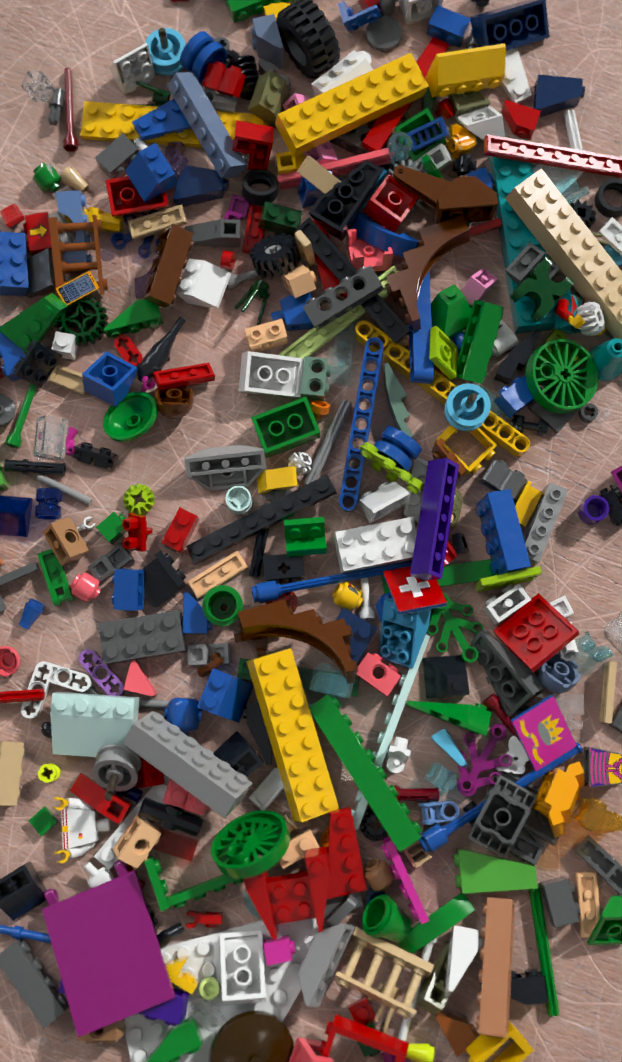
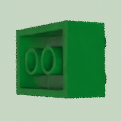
M307 397L251 417L260 445L264 449L265 458L319 439L321 435Z

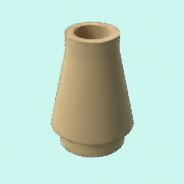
M68 166L60 175L62 183L75 190L82 191L83 194L87 191L89 185L75 168Z

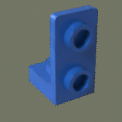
M345 1L338 3L342 22L348 32L355 31L361 26L373 23L382 17L377 5L354 14L352 7H348Z

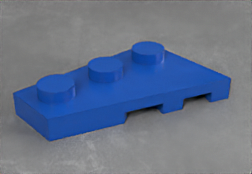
M175 99L132 121V125L142 141L162 137L167 133H181L183 130L191 129Z

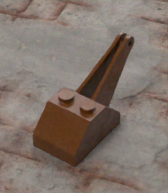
M398 165L394 168V180L435 210V224L460 215L464 216L466 223L492 220L498 205L497 193L477 177L461 175L451 182L403 165Z

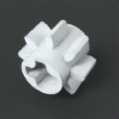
M298 452L297 454L293 453L288 458L291 461L288 467L296 466L297 476L307 475L312 470L309 467L312 464V460L308 454Z

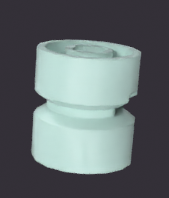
M234 486L226 493V504L232 514L243 516L249 513L253 503L248 489L243 486Z

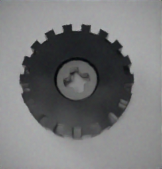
M276 233L272 237L268 235L266 239H260V243L256 242L254 247L251 248L250 258L257 275H261L262 278L267 276L269 279H272L273 276L278 278L281 274L285 276L289 270L291 272L295 270L294 266L297 267L301 261L296 240L290 234L286 236V233L281 235Z

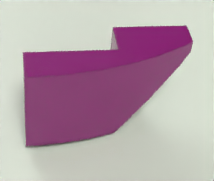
M233 194L224 219L240 221L246 219L250 203L244 197Z

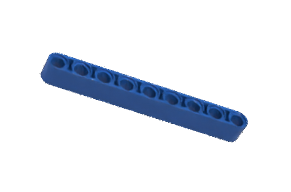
M372 337L366 342L339 498L340 507L346 512L354 511L359 500L365 457L361 455L360 449L353 447V443L356 440H362L364 443L369 440L383 357V343L376 337ZM376 344L380 349L377 352H371L369 350L370 346ZM370 363L377 366L372 372L366 370V366ZM367 382L373 384V388L370 391L363 389V385ZM364 401L370 403V408L367 410L359 408L360 404ZM359 421H365L367 426L365 429L360 430L356 427V424ZM353 459H358L361 463L356 469L350 467V461ZM348 479H356L357 485L354 488L347 487L346 482ZM347 497L354 500V504L350 508L343 505V501Z

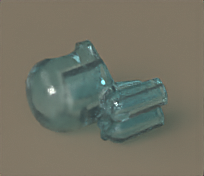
M588 631L584 632V636L575 640L579 652L576 658L580 660L593 656V660L602 662L614 656L609 646L597 647Z

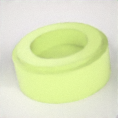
M209 976L201 981L199 993L203 999L213 1000L220 993V982L215 977Z

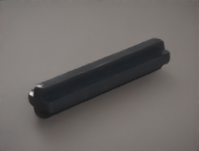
M269 528L258 533L256 536L249 576L258 578L260 575Z

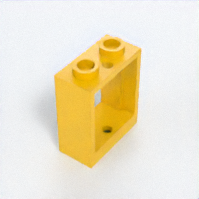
M450 425L436 438L434 445L440 438L446 443L458 429ZM480 428L469 432L486 450L469 467L457 456L458 460L467 469L465 472L466 476L471 472L475 474L482 467L480 463L484 459L488 461L496 453L494 449L497 444ZM445 443L442 445L448 452L452 451Z
M509 1020L508 1038L480 1035L465 1050L470 1055L469 1062H484L511 1037L514 1042L492 1062H522L534 1049Z

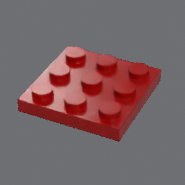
M539 593L493 630L499 640L532 673L580 635L579 630Z

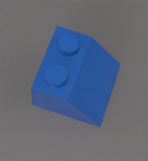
M156 143L138 152L125 170L144 203L178 185L175 172Z
M106 351L82 374L84 391L116 407L128 395L138 368Z

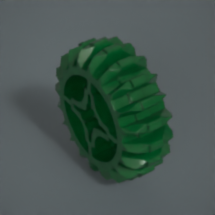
M86 295L83 299L80 298L69 304L59 317L56 325L60 327L58 329L59 332L75 335L77 346L80 347L83 342L84 346L87 347L89 341L95 345V338L101 340L100 333L106 334L104 328L108 325L106 321L109 317L105 314L107 311L105 307H102L100 301L96 302L94 297L89 300L88 295ZM84 309L93 310L96 314L85 313ZM68 327L79 328L81 333H75Z

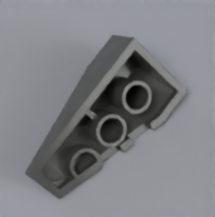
M481 630L470 642L471 647L476 648L478 651L477 660L485 669L488 684L491 683L497 697L500 699L501 708L509 717L531 702L545 689L534 672L532 673L519 659L484 630Z

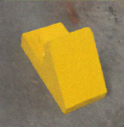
M189 956L165 962L170 981L188 993L193 994L198 984V981L195 980L196 977L187 971L185 973L181 972Z

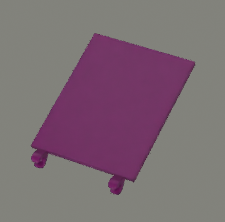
M122 860L114 863L119 877L59 902L56 889L45 891V897L49 906L43 908L42 911L78 1038L176 997L137 872L134 870L128 873L127 864Z

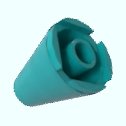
M615 338L594 346L589 351L596 364L599 380L610 381L622 373L621 339Z

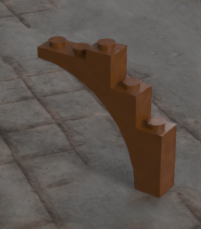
M463 215L420 229L419 238L417 239L419 243L418 248L403 252L404 261H401L403 270L386 276L388 284H385L387 295H391L394 302L399 301L401 309L405 308V320L407 325L411 324L413 331L421 329L417 302L419 291L426 275L433 265L445 254L470 241L469 228Z
M285 599L238 612L239 624L244 640L256 637L277 636L307 643L323 652L335 663L342 672L347 684L355 682V673L358 672L356 661L350 658L352 655L350 638L353 637L351 626L346 625L344 618L323 624L321 616H317L314 609L293 614L291 606L287 607Z

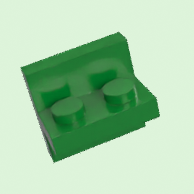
M324 517L284 520L287 557L327 553Z

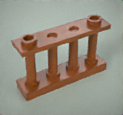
M92 215L93 222L62 224V222H58L57 217H49L56 288L68 282L64 280V274L67 271L98 269L99 281H96L99 286L100 295H105L104 291H108L107 279H103L99 241V231H102L101 219L97 220V215ZM94 230L95 242L66 244L60 242V234H63L65 231ZM96 250L97 262L66 263L62 261V254H65L66 251Z

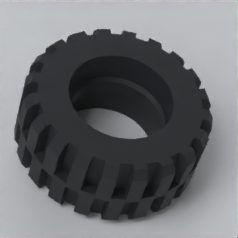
M296 0L279 11L276 22L281 41L292 62L295 63V66L298 70L300 69L303 75L315 79L339 62L341 56L340 48L338 47L339 43L329 20L326 19L325 14L319 9L318 5L313 3L312 0Z

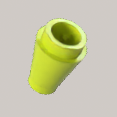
M409 1043L406 1058L415 1062H433L435 1047L430 1046V1044Z

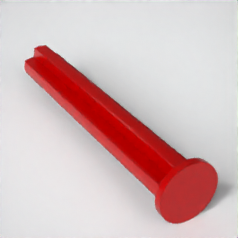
M43 689L0 692V703L40 701L45 698Z

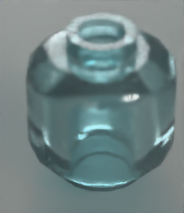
M404 132L394 133L389 138L387 144L390 158L395 161L407 159L413 146L412 139Z

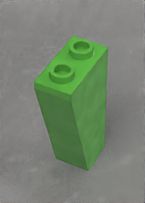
M456 848L457 854H453L454 866H458V875H455L456 888H460L462 894L538 888L536 867L534 865L463 848Z

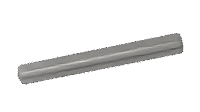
M347 400L342 401L311 466L312 470L307 474L304 486L318 479L352 407L351 402Z

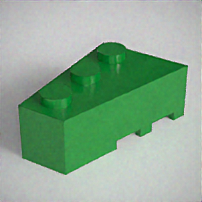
M51 293L0 326V332L23 351L29 353L26 349L30 341L33 342L35 339L41 343L68 305Z

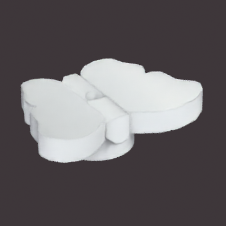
M512 736L508 741L509 751L506 752V754L511 756L512 764L509 767L501 766L496 769L498 771L512 772L513 774H523L525 772L524 765L526 761H529V758L521 742L516 736ZM508 757L502 759L503 764L510 762Z

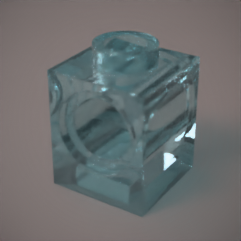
M433 761L423 779L447 793L448 790L452 791L455 787L457 774Z

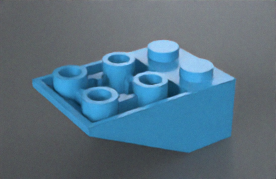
M393 599L384 600L379 656L384 660L413 668L429 626L431 609L399 615Z

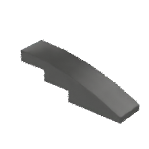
M587 835L576 847L575 851L622 896V867L592 837Z

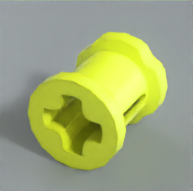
M54 763L44 764L38 771L39 779L45 783L57 780L61 774L59 766ZM52 770L53 774L46 776L45 772Z

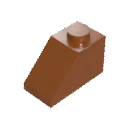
M440 1011L434 1014L455 1055L458 1057L467 1052L465 1049L479 1036L474 1024L469 1025L465 1018Z

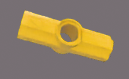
M95 207L84 209L85 215H88L89 222H93L92 215H97V220L101 219L103 231L118 234L123 231V216L112 217V214L104 213V211ZM64 214L66 222L73 223L72 220Z

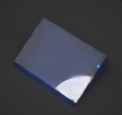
M0 495V535L28 537L32 498Z

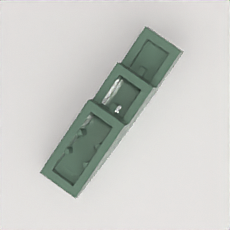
M386 363L383 368L384 385L392 418L397 429L413 438L411 431L405 423L409 421L410 414L402 403L406 401L407 394L390 365Z

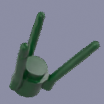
M136 81L137 85L154 92L153 102H156V104L131 105L160 107L170 101V92Z
M256 280L255 284L251 285L249 291L235 306V309H238L246 301L241 309V312H244L254 298L257 300L263 298L257 325L261 323L265 306L270 296L268 293L269 285L262 280Z

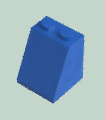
M213 668L197 708L239 723L243 714V706H246L253 684Z

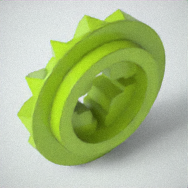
M137 483L136 485L129 486L127 491L124 492L123 503L130 513L143 515L152 509L155 497L148 486ZM142 493L141 497L146 503L138 502V504H135L136 501L132 496H139Z

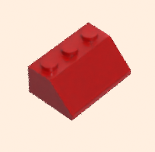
M128 176L105 180L112 217L169 207L167 191L144 203Z

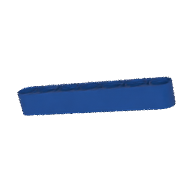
M428 272L420 288L417 302L421 329L413 331L411 324L408 325L410 330L409 359L411 383L431 384L434 376L433 362L429 359L430 328H432L430 277Z

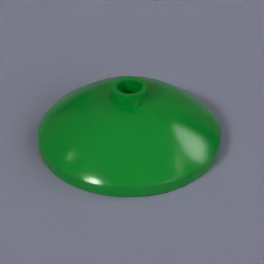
M145 392L128 393L116 407L111 405L103 420L105 433L112 440L118 442L135 440L144 435L152 427L158 414V407L154 398Z

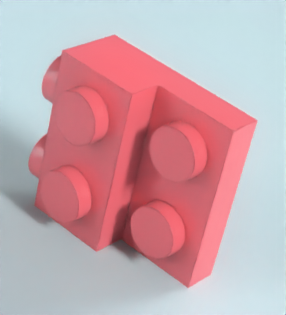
M172 779L169 780L162 802L203 816L206 811H210V807Z

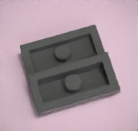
M530 242L505 269V272L519 285L529 278L530 272L545 258V252ZM554 263L550 266L548 276L551 280L560 272V267Z

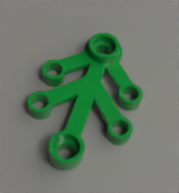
M443 593L447 606L433 608L429 626H434L436 631L431 633L428 626L427 634L431 636L437 634V624L442 613L445 624L440 641L436 644V650L439 653H445L448 650L447 643L452 631L462 649V659L466 663H473L478 658V651L476 648L469 646L459 627L471 630L473 634H478L479 632L473 629L474 625H479L480 631L483 630V625L480 622H470L452 616L449 609L459 611L463 616L469 617L473 614V607L469 604L462 605L452 602L448 595ZM465 607L470 608V614L464 613ZM440 643L445 644V650H440L438 645ZM466 652L473 654L472 659L466 657Z

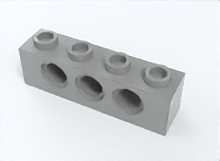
M551 482L543 491L524 538L530 564L532 565L540 562L568 493V489Z

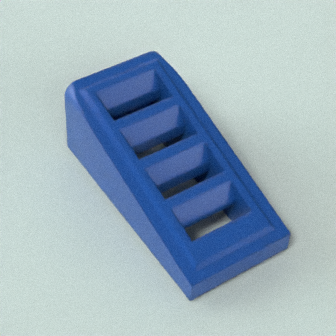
M442 117L406 133L413 152L450 136ZM436 125H439L442 134H438ZM429 128H432V131L435 136L434 138H431V135L428 130ZM422 131L425 132V135L427 137V141L425 142L421 134ZM416 134L421 143L419 145H417L416 140L414 138V135Z

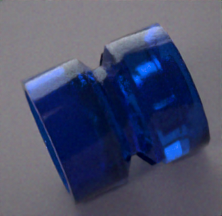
M56 488L36 489L35 501L38 502V505L35 506V518L44 520L61 519L62 507L59 506V503L62 502V490Z

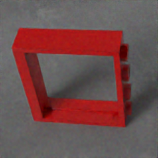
M335 1014L333 1023L328 1021L324 1033L328 1035L327 1041L322 1040L318 1052L322 1057H328L335 1035L338 1033L394 1055L393 1062H404L409 1043Z

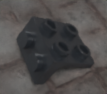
M161 550L154 555L156 557L155 560L142 568L145 569L144 595L153 607L160 606L187 585L184 581L186 576L180 568L176 570L173 567L174 560L168 552L164 555Z

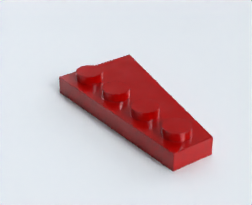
M346 807L330 811L328 856L331 868L327 899L367 890L351 808Z

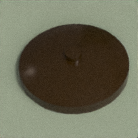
M258 1010L243 1012L228 1020L219 1029L210 1047L209 1062H289L294 1048L293 1039L285 1024L275 1015Z

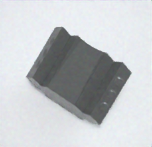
M500 775L467 838L505 859L538 796Z

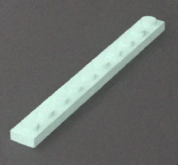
M429 635L424 637L414 667H408L406 675L402 674L398 685L401 686L399 694L395 693L391 702V705H394L391 713H387L384 724L387 726L385 731H381L376 742L379 744L377 752H372L376 758L373 762L377 768L382 767L428 644ZM358 790L355 802H358L355 810L351 809L355 830H358L368 804L360 790Z

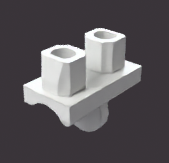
M396 737L395 742L392 746L390 745L384 761L387 762L386 767L392 774L401 773L410 756L411 750L406 749L407 739Z

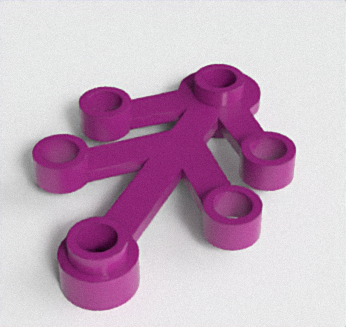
M496 724L491 727V737L480 756L476 747L475 735L473 733L465 734L464 742L468 745L473 768L468 774L467 767L464 769L458 765L461 778L457 782V789L462 795L472 796L476 793L478 787L490 784L495 785L496 782L492 781L493 775L500 777L498 772H492L489 777L477 779L481 771L501 766H511L512 758L508 754H503L500 758L487 761L497 742L503 741L507 736L504 726ZM496 729L502 730V734L500 736H496L494 734V731ZM468 736L474 737L472 743L466 741ZM460 751L461 754H463L464 759L466 761V754L463 751ZM504 757H508L510 759V762L508 764L502 763V759ZM465 782L471 783L470 789H464L463 785Z

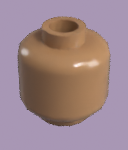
M373 859L365 865V880L374 891H386L391 888L394 874L385 860Z

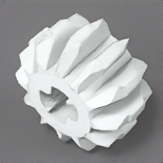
M587 302L577 308V314L585 321L578 328L583 335L593 336L604 330L603 309L600 308L598 303Z

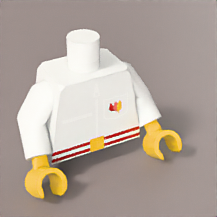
M58 796L53 798L54 800H60L58 807H52L53 809L61 810L63 849H66V851L58 850L54 853H61L63 856L62 860L56 861V863H64L67 859L84 855L94 847L96 841L100 840V832L111 830L110 819H99V812L82 799H64Z

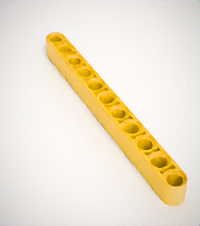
M365 320L358 322L355 329L356 340L365 346L370 338H379L384 343L382 360L410 379V369L405 366L406 363H410L409 351L399 343L395 345L387 334ZM366 329L369 333L362 335L359 331ZM376 344L371 345L369 348L372 352H377L380 349ZM395 351L399 356L396 358L392 357L390 352ZM434 370L431 384L415 383L444 405L450 392L457 387L436 370ZM442 385L446 391L440 392L436 386ZM490 411L486 419L492 422V426L488 427L483 423L479 428L513 456H523L530 447L529 439ZM505 431L508 434V438H502L499 432ZM515 443H521L524 449H517Z

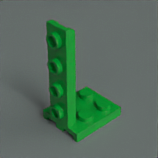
M150 856L144 861L161 911L169 909L173 905L174 908L181 907L187 904L186 900L193 897L194 900L204 898L208 891L214 890V893L224 890L226 889L225 885L231 882L234 885L244 882V879L230 878L222 874L167 896L166 894L169 893L166 880H161L159 873H162L159 859L154 860V857Z

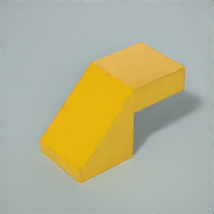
M296 466L265 470L257 477L258 494H266L273 490H290L297 486Z

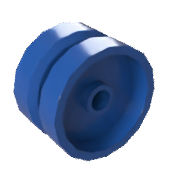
M200 31L185 45L180 56V65L188 72H193L196 79L203 83L208 63L214 64L215 61L224 63L227 57V50L218 42H215L214 38L206 31Z
M387 426L380 435L382 441H376L374 444L379 450L377 453L393 460L396 463V467L408 472L412 466L410 459L416 460L422 448L406 433L397 428Z

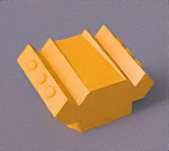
M580 762L570 764L566 772L555 768L552 772L549 771L544 776L537 793L538 797L532 807L548 818L555 838L566 835L564 824L571 822L570 815L576 801L580 800L579 789L585 787L584 771Z

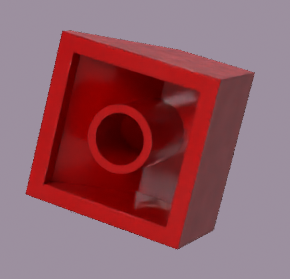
M388 174L370 198L363 212L380 225H385L386 229L395 233L419 198Z

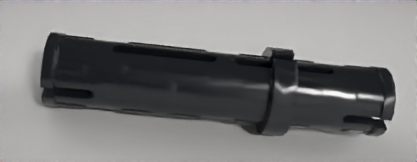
M5 459L4 470L5 472H22V474L26 475L28 473L65 476L66 464L35 462L28 459H23V461Z

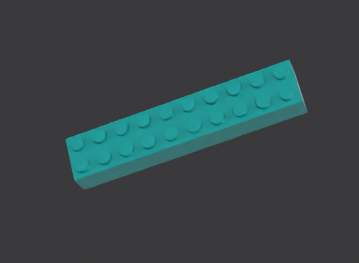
M488 156L489 169L494 181L492 189L497 193L498 200L496 215L502 222V225L499 227L504 268L506 269L530 242L545 252L546 257L545 249L505 199L516 186L534 174L532 163ZM505 272L508 294L510 296L518 285ZM523 296L517 302H513L509 298L514 334L535 332L537 330L547 331L554 328V307L540 321L535 323L531 319V314L535 310V302L532 298Z

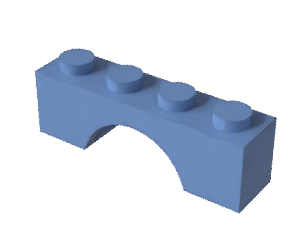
M82 191L56 192L59 213L68 216L73 223L89 222L88 215H85L84 207H87L86 195H83ZM87 230L76 231L74 243L91 242V237L87 235ZM89 250L66 251L63 254L64 262L66 263L93 262V256L89 254Z

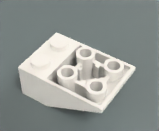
M147 43L113 61L110 66L112 77L124 95L135 91L139 87L136 81L149 83L156 77Z

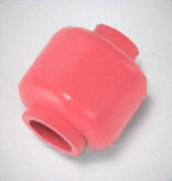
M86 572L81 575L77 574L70 585L72 595L84 602L90 601L91 598L95 600L101 591L98 588L99 580Z

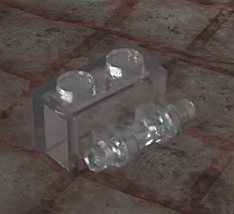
M50 415L37 418L33 456L37 457L36 460L44 461L48 459L55 461L65 457L67 451L68 420Z
M538 694V703L550 695L555 697L562 715H566V723L570 731L583 729V721L574 720V715H584L583 694Z

